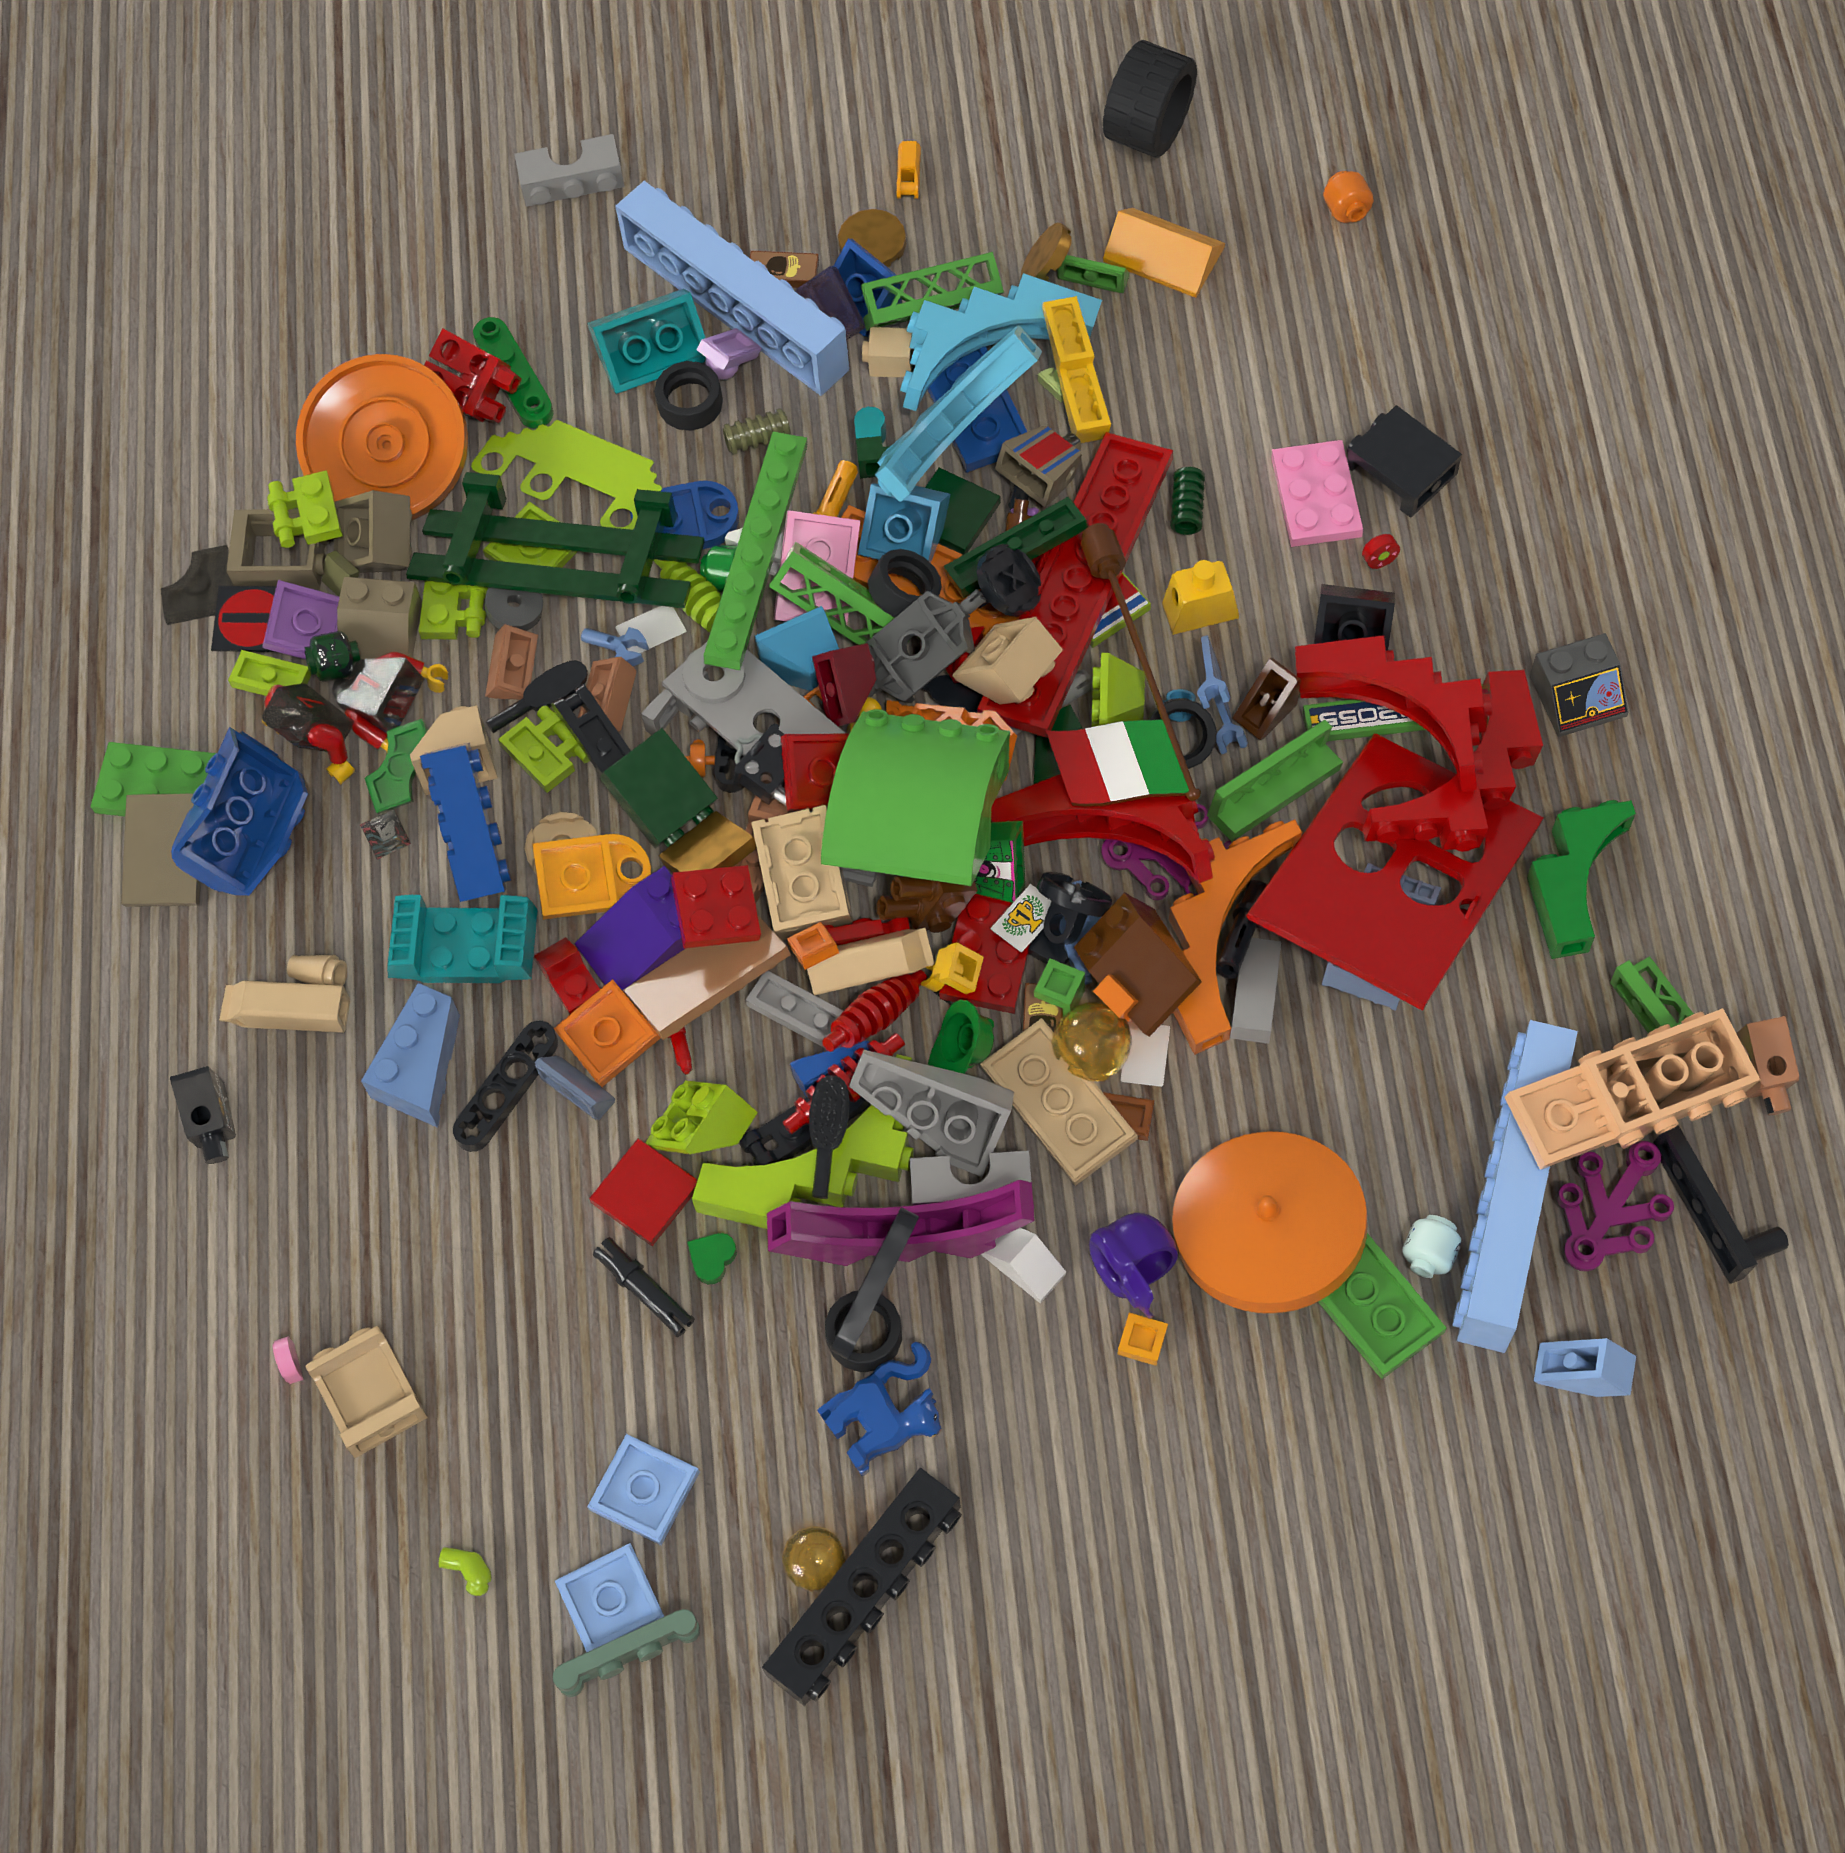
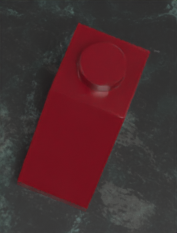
M868 643L812 656L826 717L838 727L856 721L877 680L874 670L875 662L870 653Z

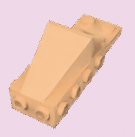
M1722 1008L1706 1015L1704 1012L1695 1013L1681 1021L1682 1024L1672 1028L1669 1024L1663 1025L1647 1034L1648 1037L1637 1041L1635 1037L1626 1039L1616 1044L1613 1050L1601 1053L1600 1050L1591 1052L1578 1060L1580 1065L1510 1091L1505 1096V1100L1539 1169L1547 1168L1601 1146L1606 1148L1620 1143L1623 1149L1628 1148L1654 1130L1656 1134H1661L1679 1125L1677 1121L1679 1119L1689 1116L1691 1121H1695L1712 1113V1107L1723 1103L1725 1108H1729L1747 1099L1748 1097L1745 1092L1760 1081V1078L1724 1009Z

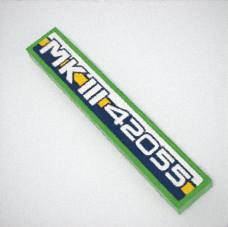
M1353 699L1303 705L1302 712L1306 731L1323 720H1326L1332 726L1327 742L1371 737L1373 734L1388 735L1426 730L1409 717L1384 706Z

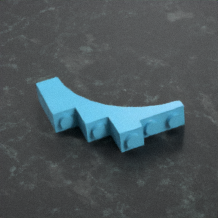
M1024 273L1019 286H1011L1008 298L974 287L970 299L963 298L958 311L924 300L920 313L913 311L907 328V332L912 333L909 348L914 349L910 364L915 365L913 372L906 371L900 391L906 393L903 407L917 411L925 392L945 369L965 355L982 347L998 343L1018 324L1031 339L1049 340L1042 309L1043 302L1077 296L1090 338L1102 300Z
M1019 324L955 380L951 389L923 412L910 430L883 452L877 462L880 467L875 476L878 478L879 486L887 495H894L899 502L908 496L928 468L955 438L1005 389L1038 361L1042 350Z

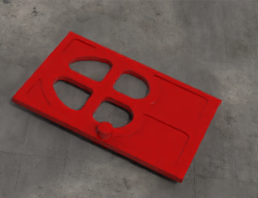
M1373 734L1251 907L1246 917L1248 920L1423 1011L1542 824L1544 817L1512 801H1509L1507 806L1496 810L1484 809L1488 830L1482 841V858L1478 862L1471 863L1446 850H1442V848L1432 844L1429 840L1419 841L1416 838L1399 839L1386 843L1394 849V853L1383 869L1373 873L1353 870L1338 856L1334 842L1346 828L1353 827L1363 831L1362 828L1369 813L1362 806V802L1366 798L1379 791L1397 787H1410L1426 795L1447 783L1456 775V773L1379 734ZM1420 861L1458 880L1462 885V890L1451 903L1439 906L1426 905L1409 898L1401 888L1400 880L1413 862ZM1464 904L1470 905L1468 909L1460 910L1459 906Z

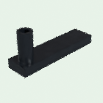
M1679 1125L1661 1133L1656 1138L1653 1144L1657 1146L1661 1153L1660 1162L1729 1284L1744 1279L1758 1264L1757 1260L1788 1248L1787 1235L1778 1226L1743 1239Z

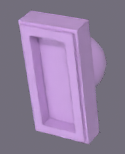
M736 328L702 339L697 351L706 357L705 365L709 366L718 375L719 380H727L732 378L738 371L739 364L756 359L762 348Z

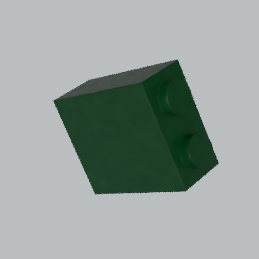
M663 728L659 729L606 769L599 778L655 849L663 842L667 847H670L685 835L682 828L693 820L698 825L714 812L710 806L718 799Z

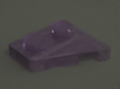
M829 266L795 290L804 299L809 298L814 301L827 316L837 318L846 329V341L866 328L837 267Z

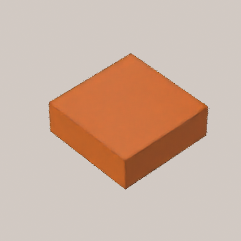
M822 922L787 938L791 950L804 970L839 954L835 941Z

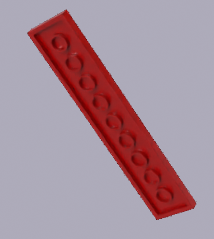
M1106 432L1073 503L1086 518L1088 527L1093 524L1104 523L1115 531L1127 562L1171 465L1173 450ZM1083 532L1051 549L1040 573L1041 586L1038 587V595L1041 594L1040 601L1034 609L1021 615L1019 620L1037 617L1063 650L1054 660L1056 663L1054 668L1048 674L1039 678L1033 686L1034 692L1021 703L998 704L983 695L977 708L978 713H982L983 710L996 711L1008 726L1048 738L1046 730L1051 731L1113 594V588L1109 579L1097 578L1091 574L1081 547ZM1122 569V570L1120 571V573L1116 576L1117 580H1119V578H1120V576H1121V574H1122L1123 569Z

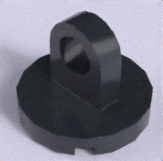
M1000 544L987 550L978 561V583L981 588L980 592L983 594L982 597L986 599V602L979 606L978 609L990 602L995 609L1003 614L1017 617L1028 613L1039 603L1041 594L1038 595V587L1041 586L1040 575L1034 563L1024 552L1018 548L1012 550L1007 548L1009 545Z
M1058 872L1043 873L1036 888L1043 896L1051 900L1044 920V932L1048 940L1052 943L1063 945L1074 943L1080 936L1088 915L1102 917L1112 905L1110 895L1089 882H1082L1081 886L1077 882L1076 885L1072 884L1073 878L1067 874ZM1065 917L1066 928L1064 933L1061 934L1060 922Z

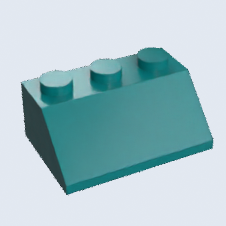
M684 288L587 323L599 359L615 394L658 379L661 373L673 364L684 361L703 363L706 360V357L697 351L701 340L706 337L691 292Z

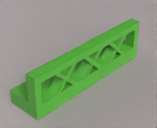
M993 252L863 283L861 289L868 310V314L863 317L866 331H870V327H886L910 321L913 311L920 313L924 300L954 310L960 307L963 298L970 299L974 287L1001 295L1004 293ZM986 262L991 281L980 284L968 275L974 265ZM967 267L964 273L958 270ZM949 272L960 279L955 290L948 292L936 284L941 273ZM934 275L932 281H930L929 279L925 278V277ZM917 280L928 287L923 298L915 300L903 292L909 281ZM964 282L970 285L969 287L962 288ZM902 283L899 289L893 286ZM885 288L896 296L890 306L877 309L872 290ZM932 290L938 293L937 295L929 296ZM899 298L906 301L904 303L897 304Z
M797 542L789 550L786 560L769 584L770 588L807 612L818 608L813 593L828 591L835 595L837 608L824 610L829 624L833 629L858 645L865 644L868 641L862 635L869 634L871 639L875 635L874 633H878L895 618L884 612L874 602L869 589ZM790 567L804 575L807 588L792 590L781 583ZM811 580L818 584V586L812 587ZM806 594H808L809 600H807L806 598H804V597L801 596V595H806ZM841 600L847 603L849 606L842 607ZM859 611L864 614L868 628L853 630L846 625L844 613ZM839 614L840 621L832 615ZM872 620L880 626L873 627Z
M1323 720L1217 789L1207 817L1233 842L1340 771L1343 761L1326 745L1332 726L1326 720Z
M1650 956L1635 965L1628 960L1616 967L1610 984L1647 1033L1667 1024L1671 1028L1682 1024L1681 1021L1694 1014ZM1647 971L1655 981L1654 992L1640 975L1642 972ZM1663 1004L1674 1006L1679 1013L1678 1023Z

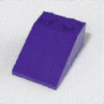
M665 866L632 886L574 943L604 986L613 979L623 991L684 950L671 882L672 875Z

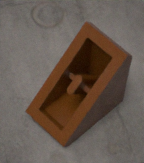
M1269 658L1232 719L1259 740L1264 739L1297 706L1301 679L1274 658Z

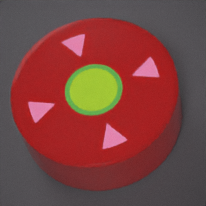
M1381 534L1372 538L1364 546L1362 557L1370 568L1379 569L1387 566L1397 558L1400 553V546L1392 535Z

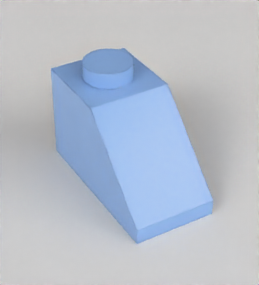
M1607 1338L1542 1342L1539 1344L1534 1382L1594 1397L1631 1395L1636 1356Z

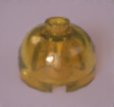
M1087 1002L1072 1007L1058 1022L1054 1029L1051 1043L1056 1058L1059 1060L1062 1056L1064 1061L1070 1065L1067 1069L1069 1072L1087 1081L1102 1082L1108 1080L1112 1074L1118 1073L1123 1068L1130 1054L1132 1035L1127 1021L1118 1018L1106 1004Z

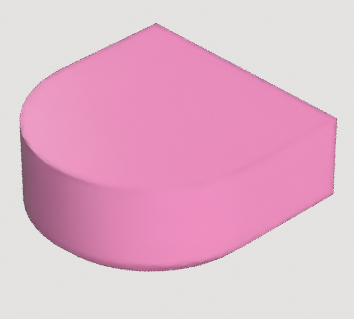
M289 1336L274 1341L272 1344L273 1353L282 1377L289 1384L303 1380L293 1341Z

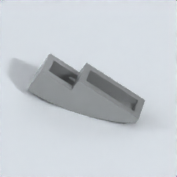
M1252 938L1238 973L1230 1039L1269 1044L1281 941Z

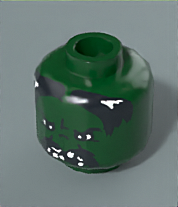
M342 631L315 635L310 639L309 646L304 647L310 675H316L322 682L351 677L355 669L354 663L361 662L357 642H349L347 635Z

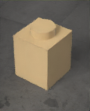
M870 327L869 341H863L862 361L869 363L870 376L904 377L906 371L912 372L910 361L913 349L909 348L912 333L907 332V328Z

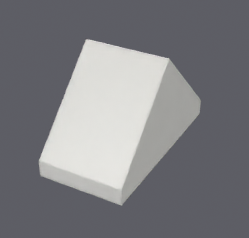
M1022 1228L995 1239L996 1247L981 1254L1039 1303L1047 1297L1066 1275L1064 1268L1038 1236Z

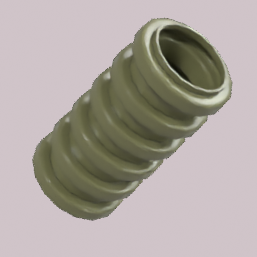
M781 408L776 409L775 414L769 411L766 412L764 417L760 414L755 415L754 420L748 417L745 418L744 423H740L738 420L734 422L733 426H730L729 423L724 424L723 428L724 439L732 455L737 454L739 449L743 452L748 451L749 446H752L753 449L758 448L759 443H762L764 446L768 445L772 432L791 434L787 416Z

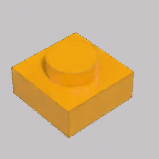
M1129 1312L1117 1355L1157 1366L1168 1324Z

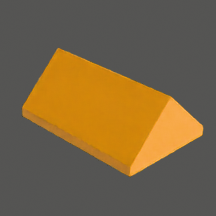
M1128 208L1118 211L1103 256V262L1126 268L1130 273L1196 298L1224 250L1225 243L1138 209Z

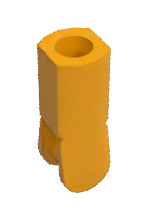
M902 141L898 146L897 199H901L902 195H914V199H919L921 146L917 141Z

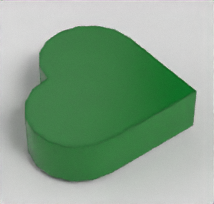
M717 1233L687 1242L698 1280L707 1285L720 1282L726 1272L725 1266L731 1264L737 1255V1248L733 1238L728 1234Z

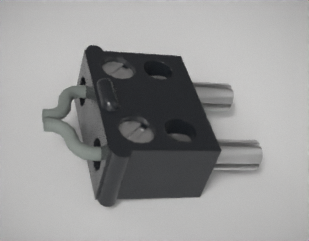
M778 724L771 725L764 734L756 733L747 739L740 736L734 745L738 748L734 759L737 765L734 769L733 782L736 785H743L768 805L774 799H777L786 806L781 736L784 733L779 730ZM755 739H759L754 744V746L748 751V753L742 758V760H740V757L743 753L742 744L752 743Z

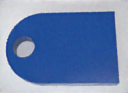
M696 481L662 488L661 492L672 493L677 514L674 527L664 526L662 533L704 537L703 549H707L724 543L727 533L737 529L739 523L738 504L733 493L722 484L713 481ZM718 506H725L730 509L724 516H715L711 513Z

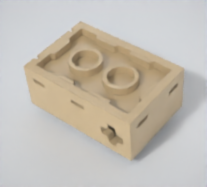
M826 805L814 807L813 812L806 809L768 818L769 822H766L765 819L751 822L773 930L781 940L787 939L819 922H822L823 925H833L835 927L849 925L853 922L842 867L821 864L822 839L827 812Z

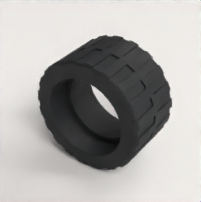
M1140 40L1135 43L1121 62L1107 96L1102 122L1105 137L1155 158L1165 154L1173 141H1175L1190 108L1197 81V65L1195 60L1146 40Z

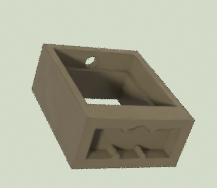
M270 509L234 510L227 563V573L233 586H276L278 580L310 589H320L321 576L325 575V544H330V540L310 544L306 566H252L256 536H275L273 529L274 512ZM298 509L288 510L290 518L300 517Z

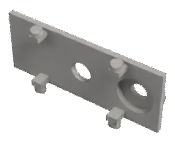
M706 642L702 647L693 651L683 664L662 681L663 687L696 714L689 721L692 727L700 732L705 727L708 728L710 726L736 750L738 748L734 744L740 736L747 739L756 733L764 734L757 731L753 723L758 715L766 712L773 713L780 719L779 730L784 734L845 733L748 650H746L741 670L721 667L724 670V676L718 681H709L703 676L706 668L713 666L704 664ZM755 739L749 744H742V755L745 756L759 739Z

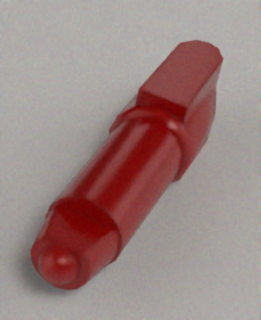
M683 1027L679 1032L670 1035L668 1038H671L677 1065L681 1067L683 1074L688 1075L692 1071V1059L685 1035L686 1029Z

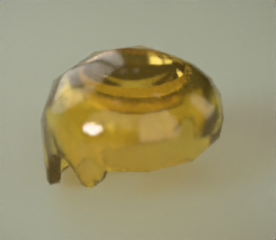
M818 1526L798 1529L787 1540L782 1554V1565L788 1578L795 1586L811 1592L824 1589L846 1561L845 1551L837 1536L828 1529Z

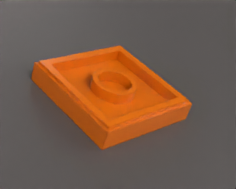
M613 979L554 1028L556 1033L601 1087L605 1086L661 1039Z

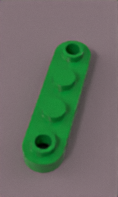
M488 317L480 320L473 329L476 346L511 366L510 369L521 377V382L513 394L503 390L520 421L526 427L537 429L542 424H549L554 415L551 400L508 327L499 318ZM535 404H538L537 407H535V408H530V407L534 406Z

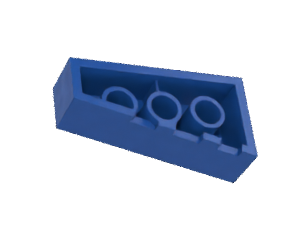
M469 742L422 754L420 758L423 769L429 768L431 775L428 777V787L432 801H434L435 806L439 807L438 824L443 840L449 846L447 856L460 902L505 892V882L511 881L507 860H499L496 845H501L502 840L497 822L490 824L487 809L493 808L488 786L481 787L477 772L484 770L479 750H472Z

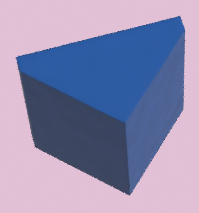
M848 238L817 298L860 334L868 337L870 331H866L863 317L868 314L861 285L896 276V274L856 241ZM901 283L895 284L893 286L899 289ZM885 288L872 290L877 309L890 306L896 296ZM899 298L897 304L902 303L901 298Z

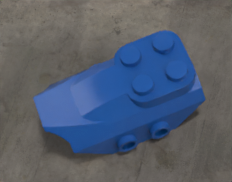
M229 727L218 753L213 755L206 765L205 772L208 775L204 784H201L192 796L191 803L194 806L186 814L173 843L171 853L177 867L211 889L232 895L249 896L277 860L283 857L289 850L292 839L289 837L293 828L298 825L304 816L305 809L302 807L308 792L303 775L281 761L277 753L243 731L239 733Z

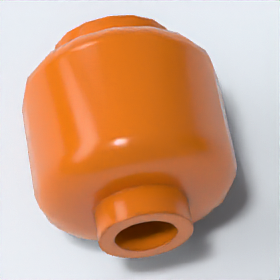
M1340 171L1334 174L1329 179L1323 192L1324 200L1332 216L1337 221L1343 223L1357 222L1363 219L1374 202L1373 194L1364 177L1354 171Z

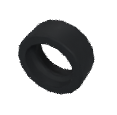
M693 361L676 363L665 369L656 381L654 392L660 416L668 425L676 429L692 431L704 428L715 421L721 412L723 404L721 385L718 375L707 365ZM686 384H699L709 390L708 398L700 405L691 408L677 407L671 404L668 399L673 390Z
M905 549L890 550L882 555L868 580L869 592L874 602L884 612L893 617H897L920 596L911 595L900 590L891 581L888 574L901 575L911 580L918 587L921 595L926 591L939 595L942 590L941 577L936 568L925 557Z
M1187 698L1171 699L1164 702L1168 715L1175 712H1187L1199 720L1202 727L1201 743L1194 752L1185 755L1184 759L1188 769L1201 764L1212 753L1216 743V725L1211 714L1201 704ZM1157 708L1150 714L1148 720H1162Z
M852 1291L840 1297L830 1308L825 1320V1337L829 1349L858 1291ZM883 1294L880 1295L873 1310L877 1311L887 1324L888 1334L885 1342L879 1349L870 1353L859 1354L852 1351L848 1360L831 1352L833 1357L845 1368L857 1372L874 1371L878 1365L892 1360L897 1355L902 1342L901 1318L895 1305Z

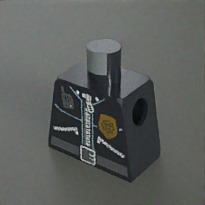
M209 1066L171 1076V1085L187 1139L197 1148H202L206 1164H215L227 1160L229 1155L225 1141L235 1138L236 1133L224 1081Z

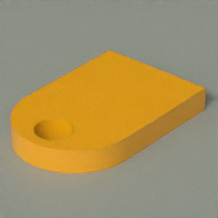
M605 834L532 843L543 920L607 912L632 886L651 875L650 861L644 849L636 841L624 835ZM634 861L641 866L642 873L639 877L630 879L622 874L621 866L625 862Z

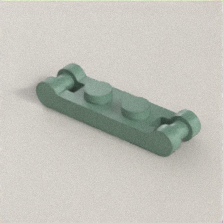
M686 1609L678 1610L559 1665L553 1672V1682L565 1696H577L583 1690L585 1682L598 1676L601 1680L614 1677L624 1670V1664L639 1658L640 1662L655 1658L663 1652V1646L678 1639L684 1643L695 1641L700 1634V1626L691 1611Z

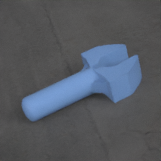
M629 627L626 634L620 637L585 628L581 633V640L583 642L616 652L615 657H622L632 666L643 663L644 660L641 653L628 651L626 648L638 646L639 648L649 650L643 634L634 628Z

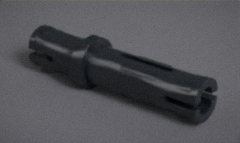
M1250 881L1241 903L1237 904L1234 908L1232 915L1234 922L1216 967L1217 973L1224 978L1234 979L1238 976L1255 929L1260 926L1248 920L1246 915L1267 886L1262 881ZM1238 937H1240L1241 940L1238 948H1236L1235 944L1237 942Z
M606 1238L601 1244L613 1255V1259L600 1247L595 1249L593 1256L616 1277L615 1281L621 1287H626L673 1332L675 1337L684 1334L686 1330L674 1319V1315L688 1327L693 1324L695 1318L689 1315L643 1270L644 1266L638 1260H633L614 1242L613 1238Z

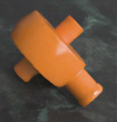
M700 739L694 740L690 745V756L685 757L699 775L705 777L706 765H714L715 756H706L704 741Z

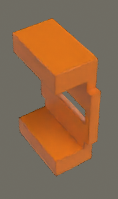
M1108 974L1093 992L1118 1018L1133 1022L1129 1018L1128 1013L1139 1001L1112 974Z

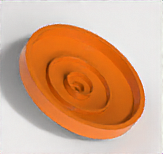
M373 354L354 358L337 366L315 385L300 411L296 429V450L304 476L327 470L335 501L372 490L410 496V509L412 520L439 505L456 485L467 457L468 431L465 416L458 400L436 373L421 363L406 357L390 354Z
M1269 1131L1246 1134L1228 1140L1210 1150L1193 1165L1183 1179L1176 1194L1172 1215L1173 1232L1180 1260L1195 1283L1218 1301L1237 1309L1255 1313L1294 1311L1324 1299L1349 1278L1361 1259L1367 1239L1366 1202L1360 1183L1351 1168L1341 1157L1323 1144L1304 1136L1286 1132Z

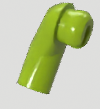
M443 1547L439 1557V1567L461 1571L464 1579L467 1581L466 1591L469 1594L482 1596L487 1593L488 1583L491 1582L492 1577L491 1571L481 1555L471 1551Z

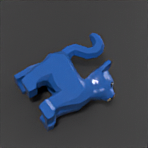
M912 1343L911 1348L915 1355V1361L912 1364L895 1360L878 1365L871 1375L857 1381L853 1389L835 1395L817 1409L836 1439L845 1435L846 1427L855 1421H859L867 1433L847 1451L848 1456L861 1476L869 1472V1462L871 1460L898 1450L913 1436L925 1435L935 1437L941 1431L939 1412L935 1407L936 1400L932 1398L933 1392L930 1388L914 1398L901 1413L893 1404L886 1389L885 1383L892 1376L908 1381L920 1378L928 1371L931 1356L930 1351L923 1343Z

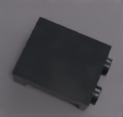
M1397 405L1387 414L1381 413L1372 423L1370 430L1363 436L1357 435L1347 448L1349 470L1353 471L1360 465L1402 498L1400 510L1410 518L1458 474L1462 457L1459 451Z

